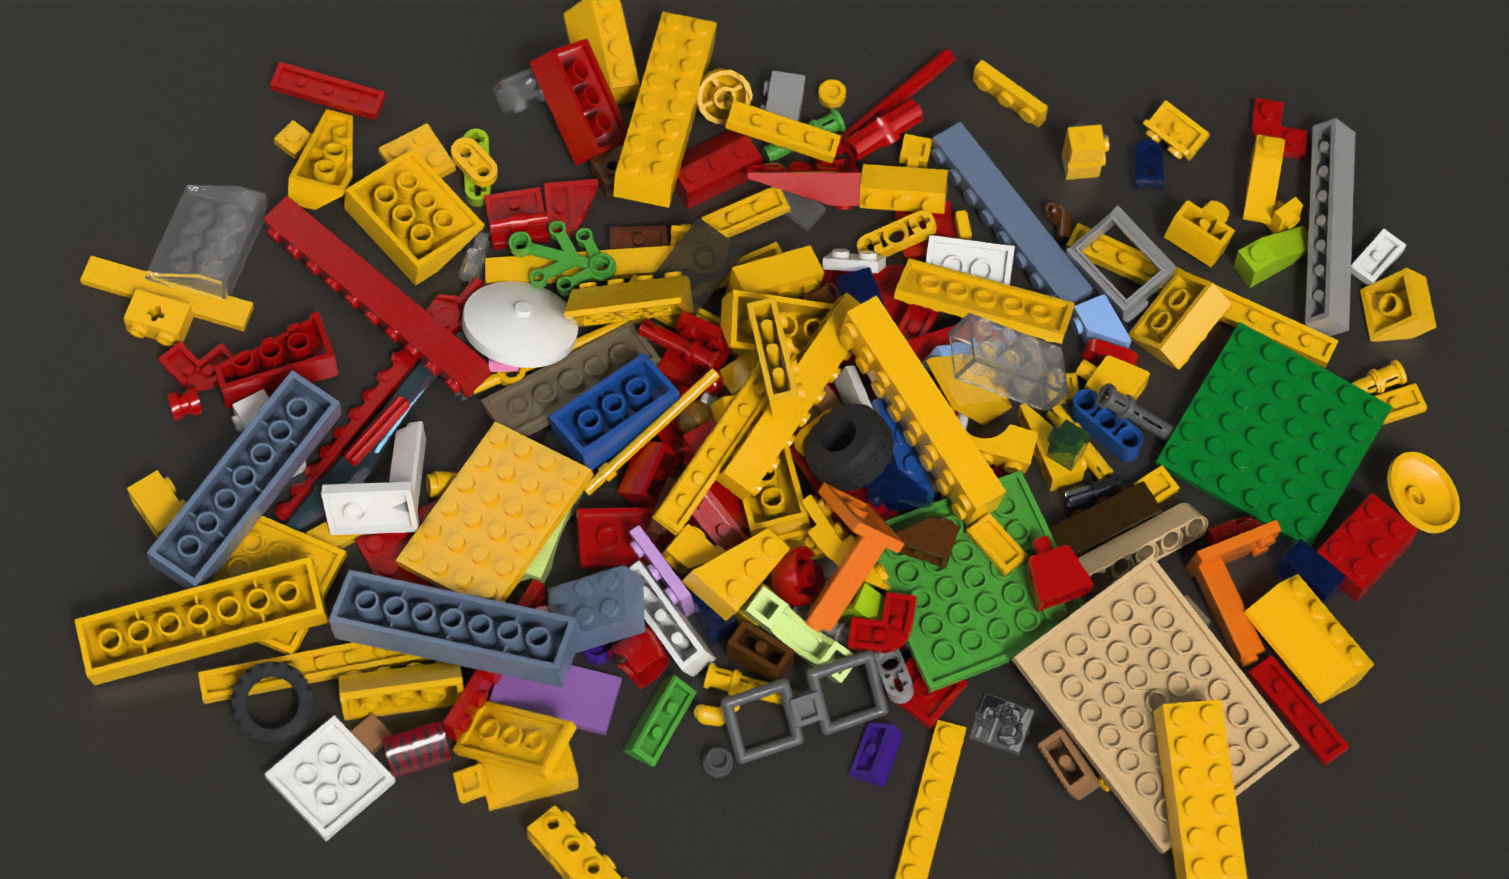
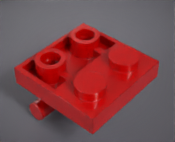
M540 187L484 195L493 250L510 248L509 238L516 232L529 234L532 243L535 244L550 242L547 213L544 211Z

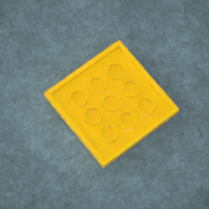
M262 516L210 583L311 556L317 569L323 598L325 599L347 553L345 550ZM309 628L258 641V643L286 655L295 654Z

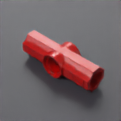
M909 99L891 111L883 112L866 122L867 126L843 140V147L847 155L854 161H858L877 148H883L892 144L901 137V133L923 120V111L919 104L915 103L913 99Z

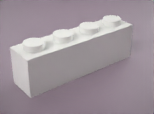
M639 560L629 569L643 578L644 619L681 670L694 677L716 658L678 605H673L666 596L662 583L659 580L655 581L649 573L647 565Z

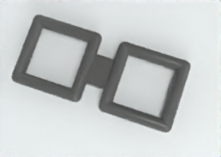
M865 650L809 669L806 673L809 690L794 695L792 694L790 682L782 678L723 698L721 700V708L736 762L744 764L802 744L804 736L801 727L817 721L823 735H830L887 715L889 709L874 652ZM865 664L875 706L830 721L820 678ZM780 692L791 735L745 750L734 707Z

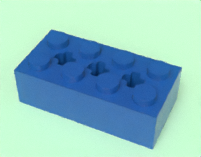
M642 353L550 415L549 420L553 435L578 463L593 470L623 450L680 398L679 391L645 353Z

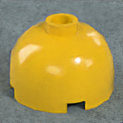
M718 68L709 71L703 76L697 99L698 110L712 123L726 125L734 100L750 105L753 96L750 84L741 74L732 69Z

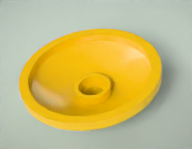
M1418 452L1403 453L1392 461L1387 474L1388 490L1391 500L1401 516L1414 527L1433 534L1445 532L1454 526L1460 513V501L1456 487L1447 472L1432 458Z

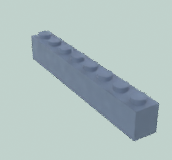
M961 121L934 136L931 147L933 160L938 165L941 164L945 170H948L950 182L953 185H958L962 190L966 202L977 209L983 224L987 227L990 226L995 232L999 244L1015 246L1013 260L1018 268H1023L1028 274L1032 286L1036 290H1040L1044 295L1074 302V306L1090 300L1093 291L1091 285Z

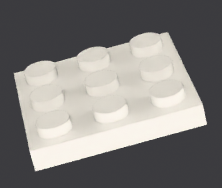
M335 716L330 718L265 773V778L325 841H328L395 783V778Z

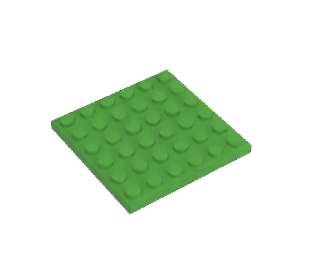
M1021 470L998 478L1006 493L998 508L990 513L1028 555L1027 560L1007 576H1004L965 534L966 530L974 523L966 526L963 520H958L952 511L951 505L953 504L949 498L885 521L895 533L930 517L936 519L940 517L947 518L953 521L955 525L960 526L947 568L896 553L888 548H885L876 564L880 562L890 575L887 581L892 588L888 591L882 589L885 597L887 592L917 596L913 630L906 643L929 693L1011 662L1016 655L1085 605L1081 597L1037 612L1035 609L1026 569L1029 558L1037 555L1032 542L1039 537L1049 536L1053 548H1058Z

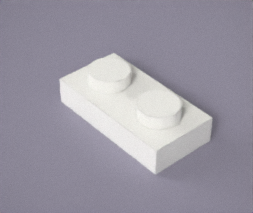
M1383 229L1351 265V274L1368 286L1377 282L1403 253L1406 244Z
M833 249L831 253L823 258V269L879 273L886 267V256L877 255L876 251L867 250L860 251V254H850L848 249Z

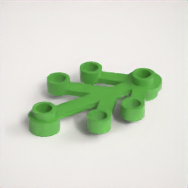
M561 221L552 222L549 225V233L553 240L558 241L563 251L532 243L531 237L525 232H516L509 238L510 251L514 256L526 257L529 254L556 262L546 268L535 269L530 273L531 285L536 289L544 288L549 279L574 267L584 270L571 277L563 276L558 279L557 289L562 296H569L571 290L575 289L579 284L591 279L607 281L616 273L615 260L605 253H600L594 242L593 233L588 228H581L576 232V241L580 247L586 249L590 258L578 255L567 235L566 226ZM556 228L562 229L560 233L553 232ZM583 235L589 236L587 240L580 239ZM520 245L526 246L523 249H516ZM604 266L607 268L606 270L598 271L599 267ZM538 276L543 277V280L539 282L534 281V279ZM566 283L571 285L567 289L561 288V286Z

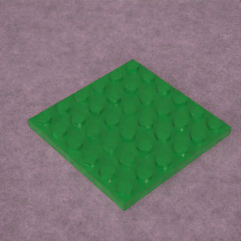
M1239 322L1158 457L1155 466L1160 467L1163 465L1169 474L1242 515L1251 516L1253 519L1262 522V525L1277 520L1282 529L1278 535L1309 552L1393 406Z

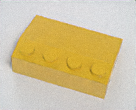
M413 148L345 189L344 209L415 286L438 272L485 226Z
M668 272L664 274L665 278L653 279V275L636 277V282L625 283V279H613L607 281L608 285L597 287L595 282L579 284V289L571 290L564 311L565 318L579 327L681 315L683 311L694 313L690 278L686 275L682 276V272Z

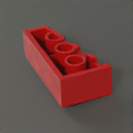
M319 311L309 315L310 319L299 325L297 322L286 328L287 331L275 338L270 336L261 341V345L251 351L246 349L214 366L218 387L226 409L232 408L233 404L262 389L265 390L268 396H271L292 370L311 383L338 376L335 355Z

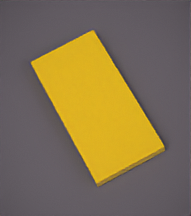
M486 701L483 708H478L474 714L470 729L467 733L461 735L453 751L462 757L549 778L577 726L569 720Z

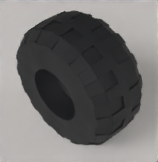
M844 404V406L831 409L830 412L820 417L819 421L813 425L810 435L806 440L805 461L811 472L822 484L825 482L841 491L858 490L874 482L885 471L887 464L890 463L894 447L893 432L881 415L868 405Z

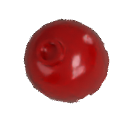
M807 546L789 549L773 568L769 579L772 591L788 605L794 607L813 605L825 587L821 564L815 565L811 557L816 555Z

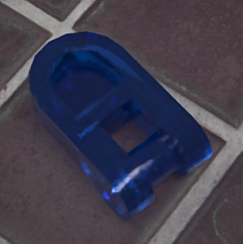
M1144 140L1136 147L1134 155L1135 189L1153 186L1154 189L1163 190L1164 153L1161 145L1155 141ZM1144 170H1154V175H1144Z

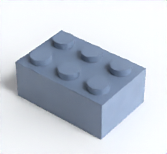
M624 565L548 588L549 612L577 618L581 639L576 653L645 633L643 578Z

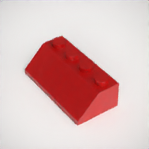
M587 38L553 49L529 62L576 166L624 144L628 132L627 125Z

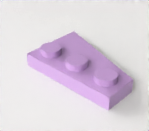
M640 525L630 531L632 538L630 546L638 558L642 556L649 564L647 566L649 573L655 581H661L666 588L664 589L666 596L673 605H678L687 618L696 611L691 594Z

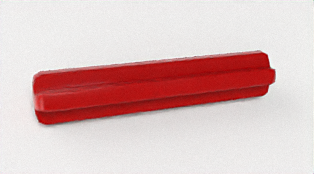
M400 395L396 396L344 453V459L350 465L357 466L409 409V402Z

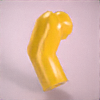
M700 704L694 709V717L701 724L719 727L725 723L721 706L714 707ZM740 706L734 707L735 713L740 709Z

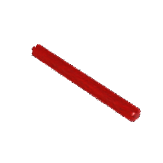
M942 50L840 134L841 137L835 156H840L845 152L843 140L867 126L866 122L883 112H889L904 103L955 61V56L951 50Z

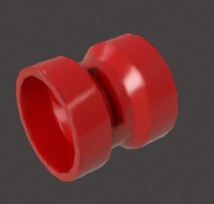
M196 386L187 388L185 392H182V395H179L176 391L167 393L174 422L182 420L186 413L193 416L203 414Z

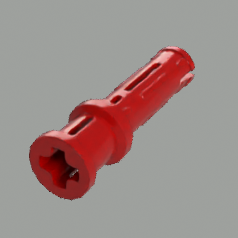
M647 318L644 320L646 325L641 323L638 330L639 336L682 356L687 364H695L705 369L706 373L712 368L715 371H718L724 358L723 352L718 350L714 352L704 347L701 341L685 339Z

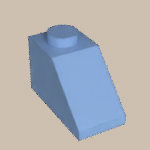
M1105 294L1074 306L1070 324L1076 335L1080 334L1084 343L1089 339H1099L1128 349L1130 348L1131 339Z

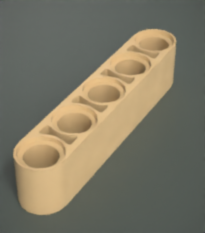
M1180 503L1079 557L1078 560L1093 582L1091 593H1097L1109 587L1152 555L1157 561L1200 538L1208 528L1207 519L1190 504Z

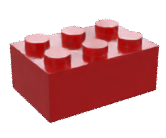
M1371 493L1316 552L1311 566L1357 603L1412 544L1418 529Z

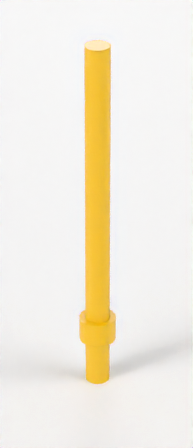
M713 368L709 370L610 462L607 463L605 461L597 468L599 472L591 478L584 491L590 496L606 480L610 482L617 475L616 471L720 377Z

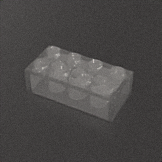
M968 313L949 331L955 379L1023 404L1026 403L1045 412L1051 410L1069 394L1061 347L972 313Z

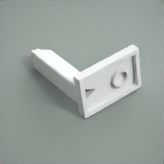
M422 421L410 422L406 427L396 431L389 482L322 485L321 495L330 535L416 532L420 527L418 503L426 447V436Z

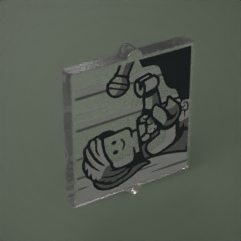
M985 693L979 712L974 714L976 720L969 739L1019 756L1025 738L1030 736L1029 727L1035 710Z

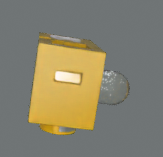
M1079 122L1075 127L1067 128L1062 152L1066 180L1100 176L1101 167L1106 164L1105 152L1109 151L1108 136L1103 135L1101 125L1089 126L1086 122Z

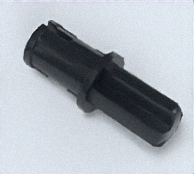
M1116 475L1096 482L1089 480L1086 485L1064 491L1063 500L1067 507L1077 506L1090 501L1095 503L1104 496L1118 494L1122 486L1117 487L1116 485L1121 484Z

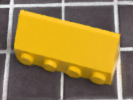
M620 0L580 1L564 13L569 43L587 38L617 105L636 102L640 91V83Z
M732 290L722 298L721 329L729 348L757 351L747 303L776 297L778 310H785L788 327L783 328L784 335L790 334L793 346L802 351L833 304Z
M1299 574L1277 584L1244 612L1245 616L1319 704L1357 685L1374 665Z
M436 661L434 664L426 665L410 663L404 668L396 669L380 667L373 672L365 673L362 671L347 672L345 675L339 676V691L344 721L367 718L372 713L377 717L453 707L463 691L461 667L455 664Z

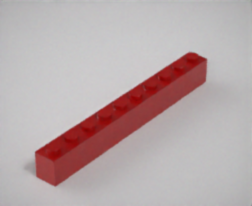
M286 196L263 218L268 228L265 232L276 244L281 241L286 246L285 250L295 260L301 258L306 262L304 264L305 267L314 276L320 274L325 278V284L333 292L337 293L340 291L344 294L345 301L353 309L356 310L359 307L365 312L363 315L372 325L376 326L379 324L384 328L383 332L394 343L400 341L404 345V350L411 358L416 360L419 357L424 362L423 365L427 371L435 377L439 374L444 378V384L453 393L457 394L460 392L468 398L491 375L488 364L482 357L290 197Z

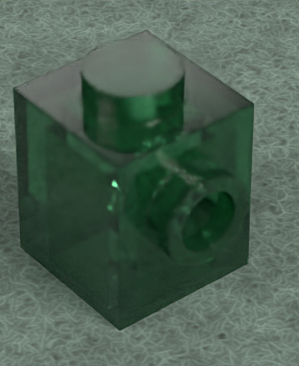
M1065 420L1060 428L1055 426L1047 438L1050 444L1046 456L1072 471L1087 450L1091 434Z

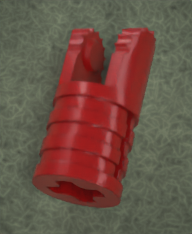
M1251 516L1228 520L1220 525L1207 528L1205 532L1208 546H1212L1262 526V522L1253 519Z

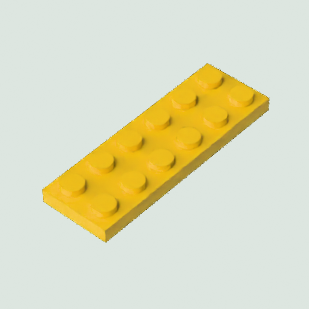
M911 258L906 263L894 295V299L904 301L907 304H916L937 312L949 313L963 319L975 320L992 327L1008 329L1018 334H1026L1041 338L1047 342L1059 344L1063 342L1075 305L1074 302Z

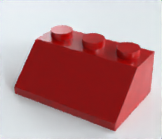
M729 130L684 153L674 190L687 210L750 180L744 172V165L762 164V156L749 136Z

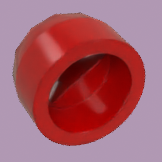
M716 371L720 377L704 391L705 393L711 395L722 391L724 379L721 371Z

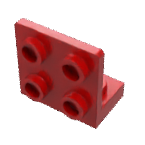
M685 311L681 313L677 323L676 334L690 341L699 340L703 343L704 347L714 352L717 350L723 352L724 358L718 371L724 368L733 348L728 347L721 327ZM668 349L658 365L659 370L668 379L688 388H691L703 374H706L705 369L695 364H687L682 356Z

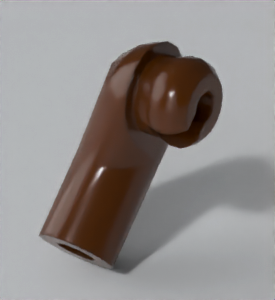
M1049 202L1046 204L1044 212L1047 218L1057 227L1056 240L1063 243L1068 242L1071 237L1072 216L1056 202Z

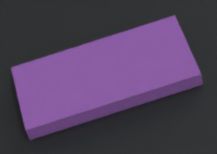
M571 665L563 688L502 675L498 684L494 685L490 701L569 720L577 726V729L606 736L622 678Z

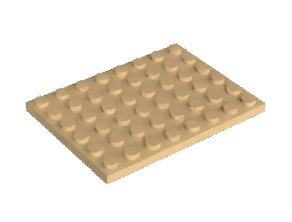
M1152 555L1012 659L1160 854L1171 848L1172 844L1154 710L1162 704L1222 699L1235 797L1300 747Z

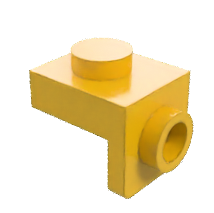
M1296 197L1286 204L1282 201H1277L1274 205L1272 222L1265 225L1274 234L1293 228L1301 219L1300 213L1303 204Z

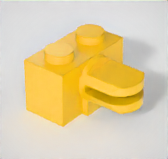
M1187 200L1174 216L1164 238L1212 268L1225 251L1235 230L1225 224L1229 217V211L1222 203L1210 201L1201 209Z

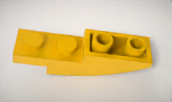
M810 494L801 501L816 523V526L807 533L825 555L839 565L856 537L853 535L849 536L840 522H834L830 516L833 511L824 505L825 499L819 500ZM880 562L878 564L875 563L864 582L886 591L892 588L887 581L890 575Z

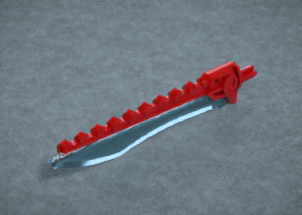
M473 278L459 297L455 294L451 296L438 294L425 311L468 346L470 342L467 340L462 328L464 306L468 298L475 291L487 285L483 284L481 279ZM405 350L392 353V368L379 371L376 379L379 385L364 390L362 400L365 402L364 405L349 410L348 418L351 422L335 428L333 437L336 438V442L321 447L319 456L322 460L319 463L306 466L305 476H307V480L292 485L290 495L293 498L291 501L277 505L275 514L278 515V518L282 521L289 519L308 494L314 490L286 524V526L299 531L326 514L321 495L322 485L363 483L375 469L383 451L405 416L439 374L436 377L433 376L424 367V362L421 361L367 428L396 396L404 397L409 402V409L357 466L350 465L343 455L322 480L323 476L421 360L419 357L414 360Z

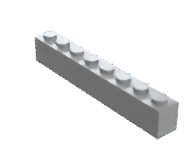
M1337 118L1314 125L1312 134L1305 324L1328 336L1349 331L1355 132Z

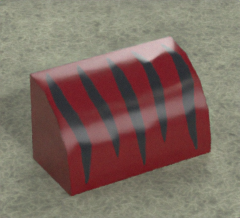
M441 721L382 738L386 760L391 775L394 778L451 761Z

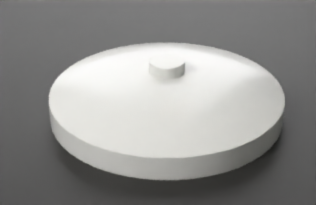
M508 281L489 284L475 291L468 298L464 306L462 328L467 340L486 357L509 366L536 368L554 364L565 358L572 351L578 334V325L565 318L564 311L567 303L555 293L545 288L536 289L529 283Z

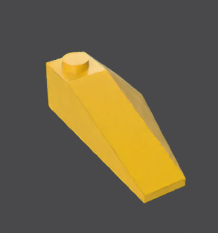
M329 109L325 110L289 176L288 197L300 207L316 210L344 195L345 189L350 184L353 175L352 115Z

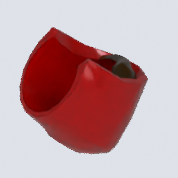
M646 624L645 633L618 640L607 652L610 659L630 677L639 689L655 681L669 664V657L663 647V643L652 628Z

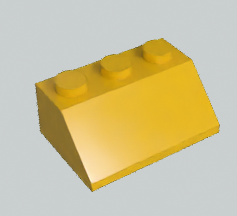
M1178 270L1128 335L1133 342L1156 359L1180 370L1198 345L1206 338L1216 322L1224 315L1231 302L1213 282Z

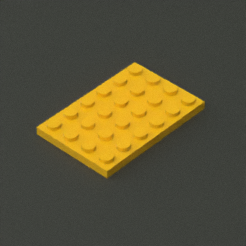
M495 421L398 556L396 562L401 568L443 590L505 602L594 474L590 468Z

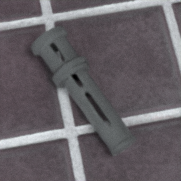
M1111 383L1104 385L1096 396V405L1098 407L1109 409L1114 412L1118 419H1129L1165 442L1169 441L1176 429L1174 425L1169 424L1136 404L1133 396L1129 394L1124 395L1117 391L1116 387ZM1143 417L1153 422L1154 425L1144 420Z

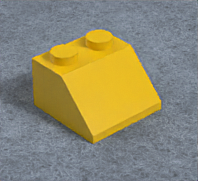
M1409 268L1396 272L1360 290L1369 337L1373 342L1412 339L1437 328L1427 279L1425 276Z

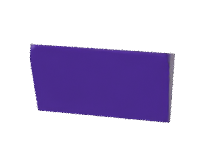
M868 721L849 773L850 777L876 786H885L903 737L901 731L894 724Z

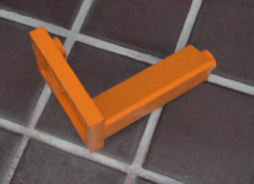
M824 482L818 491L826 501L824 505L837 513L858 536L807 613L806 625L817 632H821L822 629L831 632L885 548L899 553L905 544L869 503Z
M1277 520L1197 551L1185 567L1190 578L1195 576L1235 663H1241L1242 667L1258 661L1257 655L1264 652L1265 648L1254 625L1244 614L1246 608L1225 564L1249 554L1257 557L1269 551L1268 547L1276 542L1275 538L1282 531Z

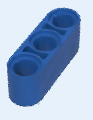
M1089 389L1078 391L1073 398L1070 411L1073 421L1079 423L1082 429L1118 459L1125 462L1135 460L1140 453L1143 443L1142 432L1129 420L1118 419L1114 412L1107 408L1101 409L1096 405L1097 394ZM1084 404L1089 406L1091 409L1084 410L1080 408L1079 405ZM1101 423H1109L1112 428H1105ZM1130 441L1135 446L1129 447L1124 445L1122 442Z

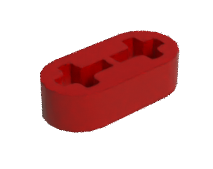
M1099 339L1087 340L1082 353L1085 360L1096 365H1100L1104 358L1109 355L1134 366L1137 365L1139 359L1138 354L1133 350Z

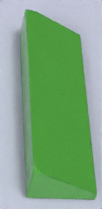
M676 675L664 677L622 751L654 767L697 691Z

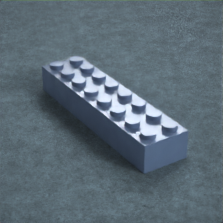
M292 370L148 550L149 564L186 590L209 584L341 416L340 402Z
M353 570L348 571L328 620L335 639L561 688L564 686L581 639L580 628L575 617Z

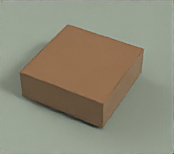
M373 713L350 731L372 755L383 747L382 738L393 735Z

